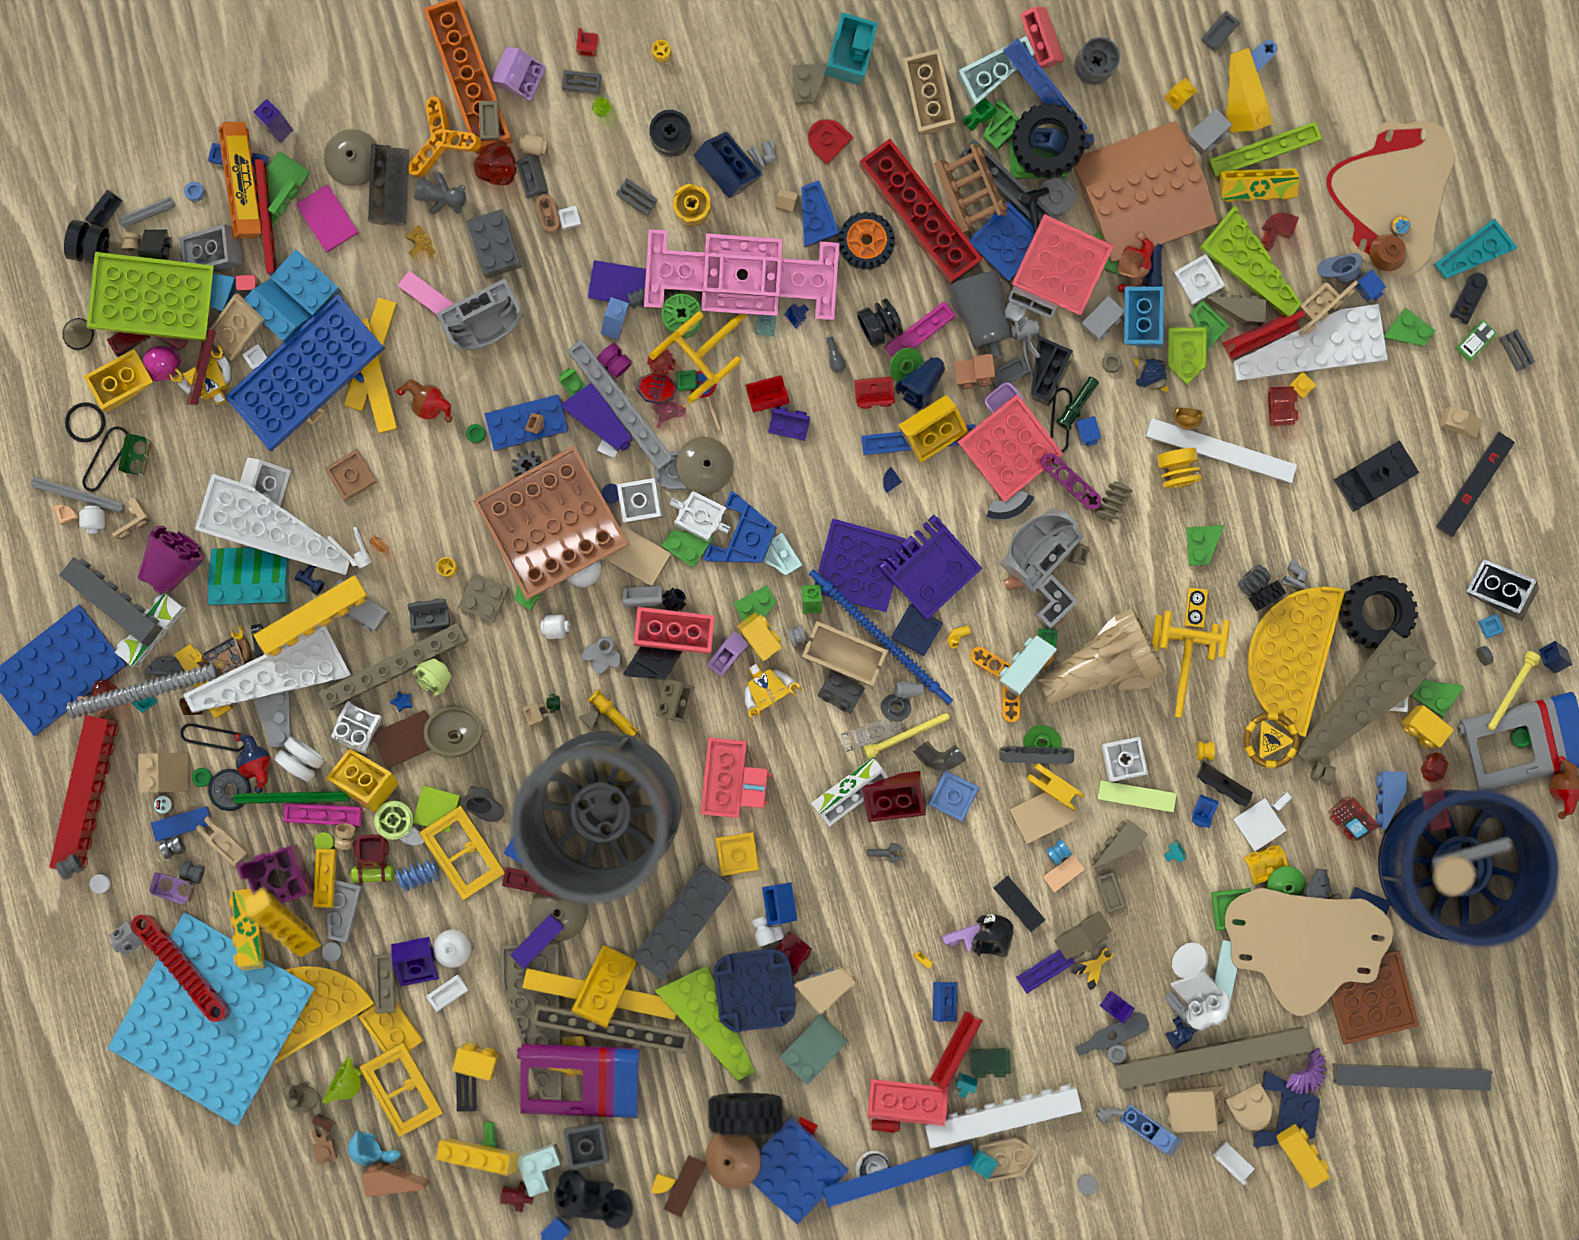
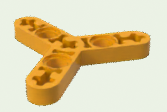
M436 96L430 97L425 104L431 137L413 158L408 167L409 173L417 178L420 176L424 177L446 149L476 152L481 146V139L475 134L449 129L445 103ZM441 118L440 125L436 127V121ZM459 136V142L454 145V139ZM432 149L431 157L427 158L428 151Z
M976 647L970 652V659L974 664L999 679L1001 678L999 673L1003 670L1004 665L1008 668L1011 666V664L982 647ZM982 651V656L985 658L988 655L991 656L986 666L983 665L984 660H975L974 652ZM1054 654L1049 658L1048 662H1046L1042 668L1046 667L1047 665L1053 662ZM992 660L999 661L1000 669L998 671L991 670L990 662ZM1002 684V717L1007 722H1015L1020 716V694L1016 695L1014 700L1007 699L1006 692L1009 689ZM1005 702H1017V706H1012L1013 712H1016V716H1013L1012 719H1009V716L1006 715L1010 705L1005 706Z

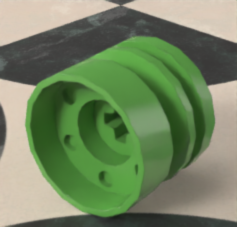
M676 294L664 303L662 307V320L665 329L670 335L697 312L702 313L700 305L694 297L688 294ZM685 311L686 317L681 316L679 318L678 312L683 313ZM702 319L688 330L682 338L693 337L700 330Z

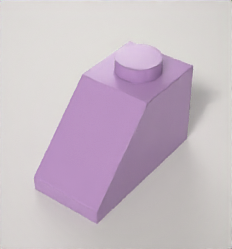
M734 632L722 644L707 665L722 677L747 648L749 643Z

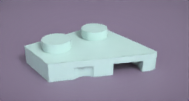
M784 533L772 539L764 562L785 575L803 566Z

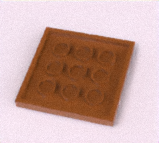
M1399 950L1386 952L1383 955L1378 975L1374 981L1370 983L1345 982L1330 997L1343 1045L1419 1026ZM1359 967L1357 969V972L1361 974H1369L1371 972L1369 968Z

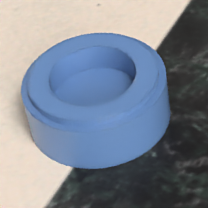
M190 182L186 185L184 193L190 201L198 202L203 199L205 190L200 183Z

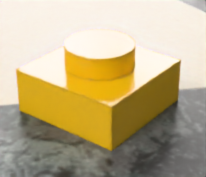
M1302 372L1288 387L1298 397L1303 399L1316 384Z

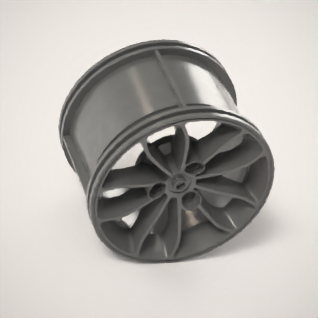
M595 731L576 736L558 747L543 763L532 771L520 787L511 815V833L516 853L530 876L543 888L556 896L579 903H603L623 897L638 888L650 876L659 860L671 846L681 820L682 806L679 786L673 771L664 758L650 745L634 736L615 731ZM585 758L589 784L582 787L573 778L557 769L566 761ZM593 759L613 764L607 782L599 781ZM620 768L627 771L638 781L628 788L622 785H615ZM556 781L568 787L575 795L572 803H559L547 800L545 793L549 782ZM643 787L652 805H631L628 797L637 789ZM613 793H619L622 800H615ZM581 799L587 800L589 807H584L581 804ZM546 808L571 814L574 826L558 841H554L548 830L544 815V809ZM655 812L657 821V837L655 841L645 831L630 822L632 815ZM608 824L612 831L607 832L604 830L603 825ZM579 832L582 836L589 839V843L582 858L574 860L563 851V846L572 835ZM623 832L637 838L645 848V853L633 862L626 856L619 840V836ZM609 841L621 862V866L615 868H597L587 865L588 860L593 854L596 842Z

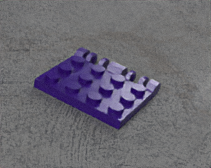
M932 515L928 519L934 529L927 522L923 524L924 529L932 536L929 540L920 531L916 530L914 532L918 540L923 543L922 546L913 536L908 537L901 544L902 548L910 555L909 558L900 548L895 549L897 556L904 563L899 565L893 557L888 556L886 558L888 563L883 560L878 565L879 569L893 582L925 620L929 619L983 569L936 515Z

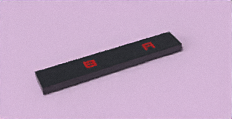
M1497 432L1436 525L1438 529L1450 537L1455 535L1515 442L1501 432Z

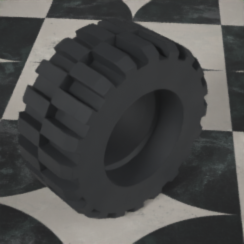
M1043 102L1040 106L1036 107L1034 105L1030 107V110L1023 112L1020 120H1017L1012 134L1013 152L1020 166L1024 167L1026 172H1031L1038 178L1040 176L1045 177V179H1051L1054 176L1058 178L1062 174L1072 171V168L1079 163L1084 153L1085 130L1081 120L1077 118V114L1074 111L1068 110L1069 107L1065 105L1059 106L1056 102H1052V104ZM1056 124L1064 130L1067 144L1060 155L1053 158H1044L1033 151L1030 142L1033 131L1040 125Z
M1375 575L1359 580L1344 594L1345 599L1341 603L1342 612H1339L1340 618H1343L1344 621L1341 625L1343 629H1347L1348 632L1346 634L1349 638H1354L1356 644H1362L1365 648L1377 649L1391 630L1404 639L1408 638L1411 634L1410 630L1416 626L1414 619L1418 618V612H1415V607H1418L1417 601L1413 602L1412 600L1413 592L1407 591L1406 588L1408 586L1404 582L1399 583L1397 578H1388V575ZM1375 594L1387 597L1394 607L1395 616L1393 623L1385 630L1372 629L1363 617L1362 609L1365 600Z
M727 1093L712 1096L708 1101L709 1129L715 1134L730 1136L778 1133L783 1128V1100L779 1095L769 1093Z

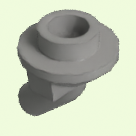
M1113 1107L1096 1108V1116L1101 1123L1109 1124L1111 1115L1124 1116L1123 1109Z

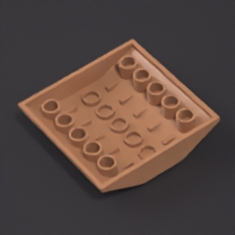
M1176 121L1082 155L1077 166L1073 167L1101 239L1114 245L1109 256L1111 263L1129 256H1122L1124 249L1127 247L1143 248V242L1137 238V235L1141 232L1156 246L1158 242L1159 244H1165L1218 224L1207 182L1193 148L1186 140Z
M575 445L473 501L526 600L533 598L629 545Z

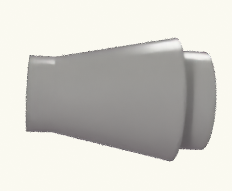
M906 681L895 683V697L901 700L923 696L924 694L923 684Z

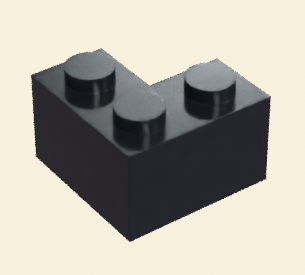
M144 230L137 250L138 256L168 260L169 249L173 246L172 237H169L168 230Z

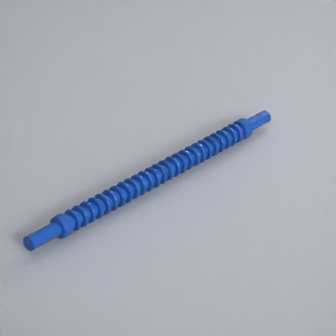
M814 569L809 573L822 587V590L825 593H829V597L832 596L833 600H837V604L840 603L841 608H845V612L848 611L849 615H853V619L856 618L857 623H861V627L864 626L865 630H869V634L872 633L873 638H877V642L881 641V645H885V649L888 648L889 653H893V657L897 656V660H901V664L904 663L905 668H909V672L913 671V675H917V679L920 678V682H924V686H928L929 691L935 692L947 705L953 701L940 688V684L937 681H933V677L929 678V674H925V670L922 671L921 666H917V662L913 663V659H909V655L906 656L905 651H901V647L897 648V644L894 645L893 640L890 641L889 636H885V632L881 633V629L878 630L877 625H873V621L870 622L869 618H865V614L862 615L861 610H857V606L854 607L853 603H849V599L846 600L845 595L842 596L841 591L838 592L837 588H834L830 581L827 582Z

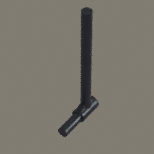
M1047 187L1039 190L1035 189L1021 195V201L1029 207L1034 234L1040 223L1036 203L1040 197L1049 194Z

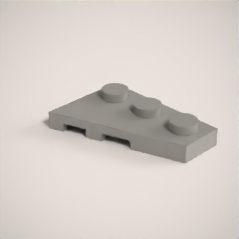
M290 691L253 699L270 746L285 747V742L291 736Z

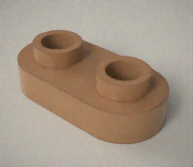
M541 195L536 200V208L541 226L544 231L554 233L560 228V219L555 202L551 196ZM544 203L549 204V207L546 209L542 206ZM549 221L554 222V225L551 227L547 224Z

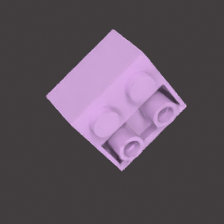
M506 47L491 82L505 91L531 101L546 66L519 48Z

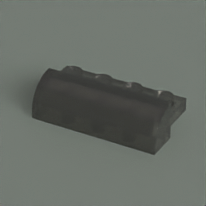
M371 144L368 221L370 223L385 226L386 224L406 226L409 149L392 148L391 145Z

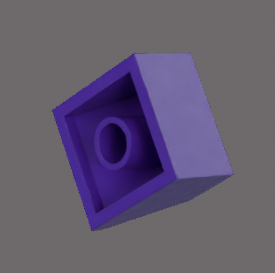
M430 937L391 944V961L400 986L439 979Z

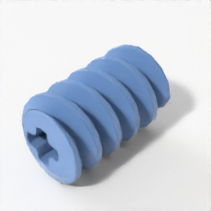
M433 858L431 864L426 859L425 866L418 862V868L411 864L410 871L403 867L402 874L398 869L396 870L398 883L406 892L410 890V886L416 889L417 883L422 887L425 881L428 884L432 883V878L434 881H439V871Z

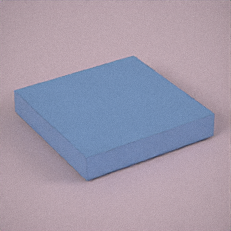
M944 770L928 805L963 822L979 787Z

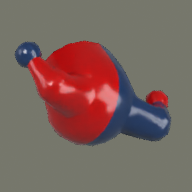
M236 734L234 736L235 741H242L244 744V750L236 759L237 770L246 778H256L258 784L254 787V791L261 793L263 786L268 782L267 770L271 764L270 755L263 747L257 746L253 736Z

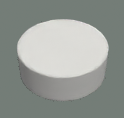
M97 874L90 880L91 890L98 894L107 892L111 886V881L105 874Z

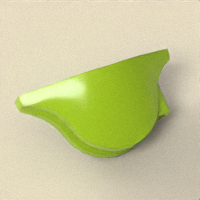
M347 1056L330 1083L322 1100L323 1103L328 1104L334 1100H348L359 1092L361 1086L359 1077L362 1072L353 1067L352 1059Z

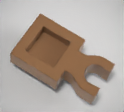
M323 1128V1136L317 1134V1129L312 1131V1136L317 1141V1144L312 1145L317 1164L337 1159L333 1139H327L328 1131Z

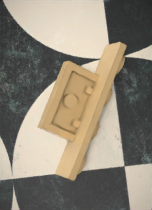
M1354 281L1340 295L1328 282L1323 284L1299 306L1298 309L1300 311L1303 310L1305 316L1311 322L1298 334L1302 336L1305 332L1307 334L1311 333L1317 327L1315 323L1318 320L1323 322L1330 315L1328 311L1331 308L1336 310L1343 303L1341 300L1343 297L1347 296L1349 298L1356 291L1354 287L1358 282Z

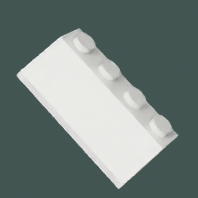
M247 457L240 483L250 485L280 507L291 470Z

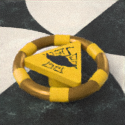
M1266 712L1253 718L1246 727L1243 738L1244 747L1250 759L1265 768H1278L1289 763L1298 752L1300 742L1295 724L1288 717L1277 712ZM1264 720H1279L1288 727L1292 739ZM1258 723H1260L1259 756L1256 755L1251 745V733ZM1292 743V747L1284 758L1277 761L1262 759Z

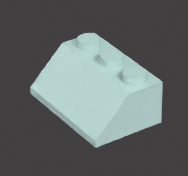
M1038 636L1034 638L1029 637L1023 645L1025 649L1022 653L1017 652L1011 659L1013 664L1009 668L1005 667L999 674L1001 677L999 682L1015 695L1021 694L1057 650Z

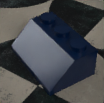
M727 131L706 140L694 154L699 164L704 167L729 199L740 194L763 175Z

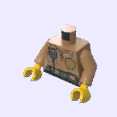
M239 626V633L234 632L232 628L231 638L204 652L202 657L199 649H195V652L198 654L196 657H192L191 654H189L192 662H197L201 667H204L206 664L209 666L210 663L215 664L218 677L248 663L251 646L243 634V627Z

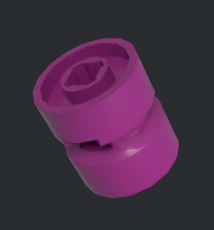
M615 342L607 346L597 357V360L603 367H608V372L614 379L626 372L633 363L626 354H621L622 350Z

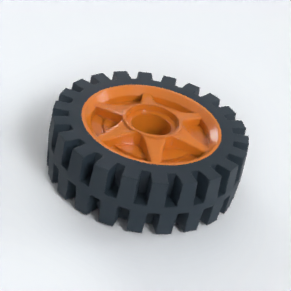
M868 211L856 213V215L849 217L841 227L838 238L839 250L844 260L857 269L872 270L875 267L878 268L890 258L895 244L893 228L880 214L876 215V213H868ZM869 237L872 242L869 245H865L861 239Z

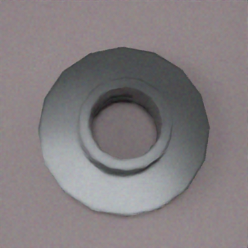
M893 694L887 696L882 701L881 711L885 718L890 721H903L910 715L911 704L907 698L901 700ZM898 704L901 706V709L893 710L891 705Z

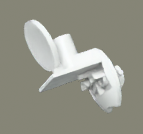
M1193 942L1181 946L1176 951L1172 959V968L1174 973L1182 980L1171 983V986L1188 1004L1186 1015L1188 1023L1194 1029L1202 1031L1210 1025H1219L1226 1018L1230 1010V999L1227 993L1220 989L1205 971L1208 964L1206 950L1200 944Z

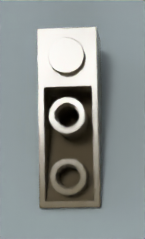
M1214 293L1206 299V303L1243 325L1260 326L1265 323L1266 300L1261 299L1260 296L1242 298V295H1230V297H1223V294Z
M1122 820L1116 827L1117 833L1114 837L1110 836L1105 841L1104 845L1106 847L1102 852L1098 851L1092 860L1094 862L1092 866H1101L1136 850L1148 834L1132 821L1126 820L1124 822Z

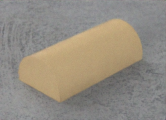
M940 49L903 58L919 133L932 134L954 127L956 120Z

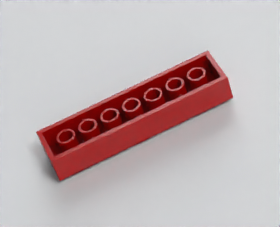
M888 139L860 160L859 167L949 285L955 283L981 264L982 257L891 139Z
M85 715L49 868L56 869L55 864L61 860H67V856L72 853L76 854L80 859L84 869L87 866L88 857L86 855L92 846L91 834L97 825L95 817L101 808L100 796L106 787L104 779L110 770V763L108 762L110 755L113 754L115 749L113 741L119 732L117 720L92 715Z

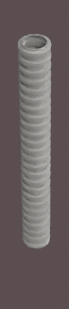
M210 663L209 666L207 664L204 667L198 666V669L192 668L191 671L187 669L186 672L180 671V674L176 672L174 675L169 674L168 677L163 676L162 679L160 677L156 680L151 679L150 682L145 681L144 684L140 682L139 685L133 684V687L129 685L127 688L122 687L121 690L115 689V692L111 690L109 693L104 692L103 695L97 694V696L93 695L91 698L86 697L85 700H74L73 703H67V711L69 716L75 719L76 716L81 717L82 714L84 716L88 713L93 714L94 711L99 712L100 709L104 711L106 708L111 709V706L117 707L118 704L122 706L123 703L129 704V701L132 703L135 700L140 701L141 698L146 699L147 696L151 698L153 695L158 696L159 693H169L170 690L176 691L177 688L180 690L182 687L187 688L188 685L194 686L195 683L197 685L200 682L205 683L206 680L211 681L218 678L217 668L215 664Z

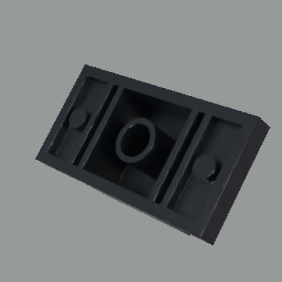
M1399 440L1333 480L1352 512H1355L1420 472Z

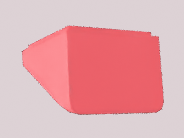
M255 275L236 276L237 290H253L259 283V279Z

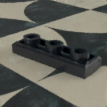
M1202 763L1197 777L1203 783L1211 785L1219 793L1230 797L1235 803L1247 807L1253 794L1252 791L1207 763Z

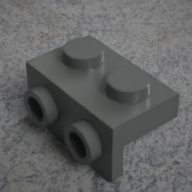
M437 598L431 601H416L408 604L412 633L450 627L449 607L446 599Z
M831 670L817 696L822 698L823 701L838 707L841 711L851 714L865 688Z

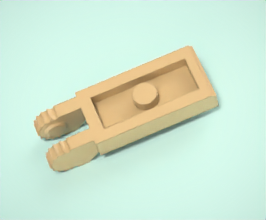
M207 816L205 822L214 832L210 835L209 831L201 825L196 827L197 831L232 866H235L248 851L211 817Z

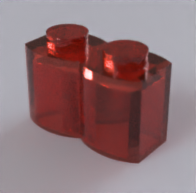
M1293 386L1270 387L1268 389L1270 427L1293 426L1295 421H1298V410H1295L1294 406L1298 396Z

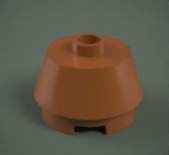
M1383 234L1374 239L1369 249V255L1377 269L1394 271L1404 264L1407 258V248L1399 237L1392 234Z

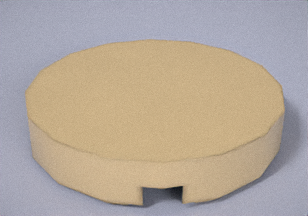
M1462 856L1446 857L1438 863L1434 870L1436 886L1440 891L1448 895H1457L1468 890L1475 877L1474 868L1471 863Z

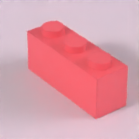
M1035 6L1021 13L1020 16L1039 66L1041 68H1051L1064 61L1047 8Z

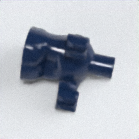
M1179 1016L1172 1020L1176 1030L1165 1033L1167 1040L1175 1051L1181 1045L1191 1041L1193 1033L1198 1031L1192 1026H1183Z

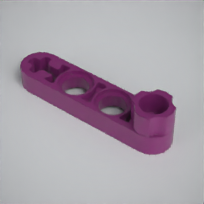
M1048 453L1042 457L1041 467L1073 495L1086 510H1094L1100 506L1101 496L1053 453ZM1046 458H1053L1054 460L1052 463L1056 467L1058 466V464L1061 465V467L1056 470L1055 474L1052 472V470L1055 469L1053 466L1050 465L1047 467L1045 465L1047 463V461L1045 460ZM1061 470L1068 471L1069 478L1067 480L1059 478ZM1077 482L1083 485L1081 493H1076L1073 490V485ZM1088 489L1090 492L1084 495L1083 498H1081L1080 496L1085 494ZM1087 497H1094L1096 503L1089 505L1088 502L1090 500Z

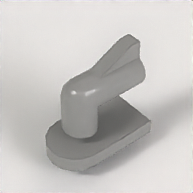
M773 140L761 144L766 156L761 157L756 145L747 150L760 171L765 170L766 164L776 160Z
M1292 559L1287 570L1298 575V577L1294 579L1286 575L1282 579L1281 585L1290 586L1298 591L1307 589V585L1304 583L1308 576V571L1303 569L1295 559Z

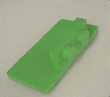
M278 152L267 167L271 204L268 210L272 214L273 226L280 216L286 212L289 203L297 196L300 187L309 176V171L282 152ZM258 192L256 195L257 202H259Z

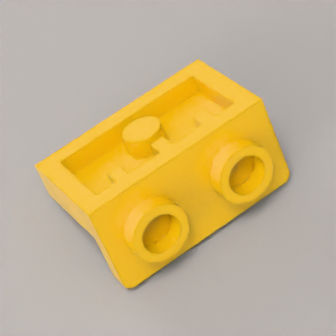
M1280 845L1269 846L1265 850L1252 852L1243 857L1254 885L1267 881L1276 869L1289 866L1286 854Z

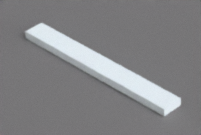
M1153 418L1150 420L1145 436L1181 449L1195 447L1197 454L1287 483H1292L1297 464L1191 430H1185Z

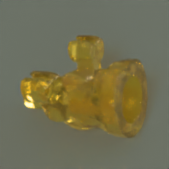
M420 225L405 236L406 239L412 241L415 245L408 252L412 257H415L419 251H426L429 256L436 252L432 248L431 238L423 231Z

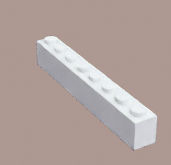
M1071 1084L1060 1086L1059 1090L1045 1089L1040 1091L1041 1094L1033 1096V1093L1022 1095V1099L1019 1100L1009 1098L1003 1100L1002 1104L989 1103L985 1104L984 1108L978 1110L976 1107L968 1108L965 1110L966 1113L958 1114V1112L946 1114L945 1126L924 1124L930 1148H935L1081 1112L1077 1089L1075 1086L1071 1087Z

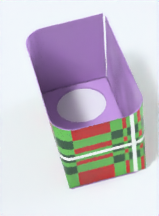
M154 872L149 892L151 895L183 904L190 902L196 883ZM163 878L172 880L173 887L170 891L165 892L160 889L159 883ZM183 883L191 887L187 897H182L178 893V887Z

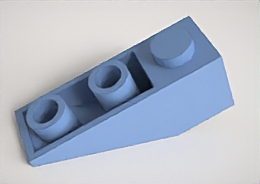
M1379 771V775L1376 776V786L1379 787V794L1376 795L1378 814H1376L1375 821L1378 829L1386 830L1406 793L1407 772Z
M1132 1105L1128 1106L1124 1116L1119 1120L1170 1156H1173L1183 1141Z

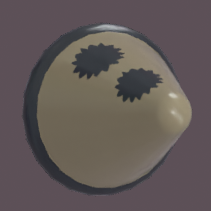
M75 318L66 323L63 328L62 337L69 348L83 350L92 343L94 329H87V320Z

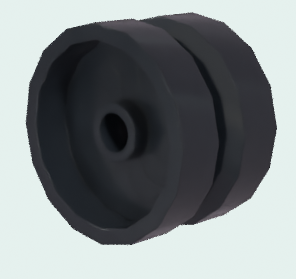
M664 110L657 113L649 126L651 143L659 154L666 157H677L689 148L692 140L691 126L687 117L681 112Z

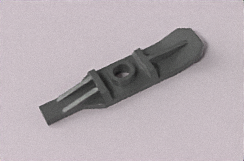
M1136 1013L1127 1019L1124 1024L1119 1021L1095 1032L1089 1041L1076 1046V1051L1080 1056L1094 1049L1106 1050L1147 1031L1149 1026L1148 1020L1144 1014ZM1115 1032V1038L1110 1039L1108 1034Z

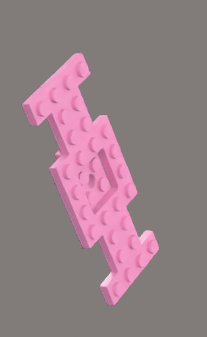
M648 230L644 307L662 308L664 289L701 291V311L778 316L779 297L815 299V319L834 320L839 243L820 242L819 260L814 261L781 258L782 239L706 233L705 253L667 250L668 231ZM739 269L747 271L748 276L745 280L738 279L737 271Z

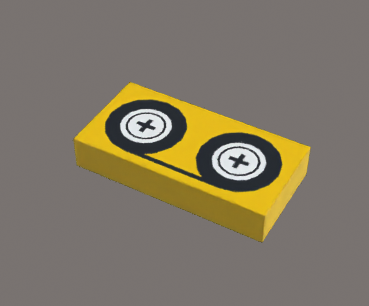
M1188 588L1184 626L1204 628L1208 590Z

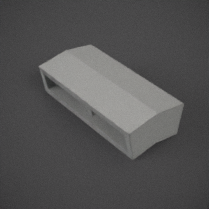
M1016 286L1013 287L1008 300L1052 319L1057 308L1056 304ZM1015 292L1032 300L1031 304L1012 296ZM1034 301L1053 309L1050 313L1033 305Z

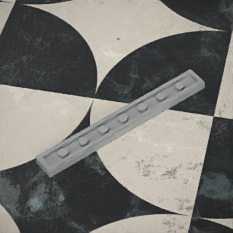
M581 340L567 350L658 471L672 462L674 458L585 342Z

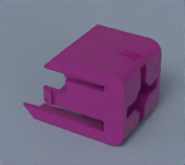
M290 845L266 855L262 853L255 856L253 861L242 862L236 865L241 880H248L252 894L264 888L279 902L284 904L314 892L308 872L304 868L305 864L298 845ZM275 869H281L284 872L290 871L291 877L287 878L286 883L282 887H278L275 884L270 885L268 882Z

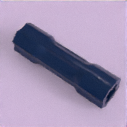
M1159 242L1154 246L1151 255L1152 264L1150 272L1145 277V287H1162L1163 244H1159Z

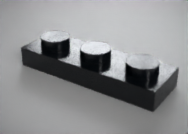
M1008 875L993 887L1030 932L1034 931L1045 921V918Z

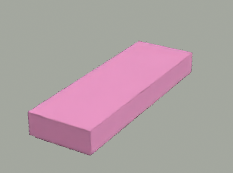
M408 271L398 284V287L436 315L438 312L454 304L411 271Z

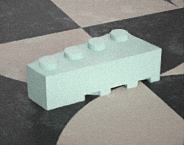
M1027 36L1019 39L1033 56L1034 51ZM1005 47L958 70L956 73L972 108L1017 70L1003 52Z

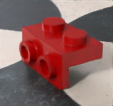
M782 375L746 384L753 413L790 403Z
M891 376L854 380L857 407L869 409L875 405L888 407L895 403L893 378Z

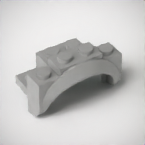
M1050 508L1045 514L1025 523L1016 532L1010 543L1008 554L1000 562V565L1012 577L1018 578L1029 591L1034 592L1084 537L1077 529L1079 524L1065 512Z

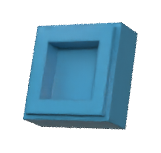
M1497 614L1478 621L1485 639L1504 632Z

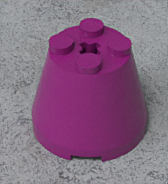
M155 526L147 540L138 578L152 585L156 592L163 594L164 591H173L202 563L205 555L199 551L201 547L187 535L179 531L177 533L167 531L165 526Z

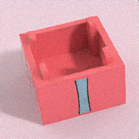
M744 767L740 806L764 808V804L768 805V801H765L767 776H771V773H768V769Z

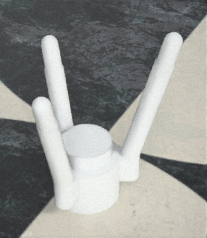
M357 527L353 529L361 551L353 554L354 559L331 536H328V540L350 561L353 567L357 565L360 569L373 562L365 549Z

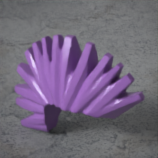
M1320 1048L1308 1054L1309 1066L1307 1069L1291 1074L1286 1087L1289 1088L1291 1086L1290 1090L1292 1092L1295 1090V1093L1302 1094L1304 1090L1305 1094H1308L1309 1088L1313 1093L1315 1089L1318 1090V1086H1322L1321 1083H1324L1323 1079L1326 1076L1320 1072L1327 1071V1068H1320L1326 1062V1060H1323L1324 1055L1318 1057Z

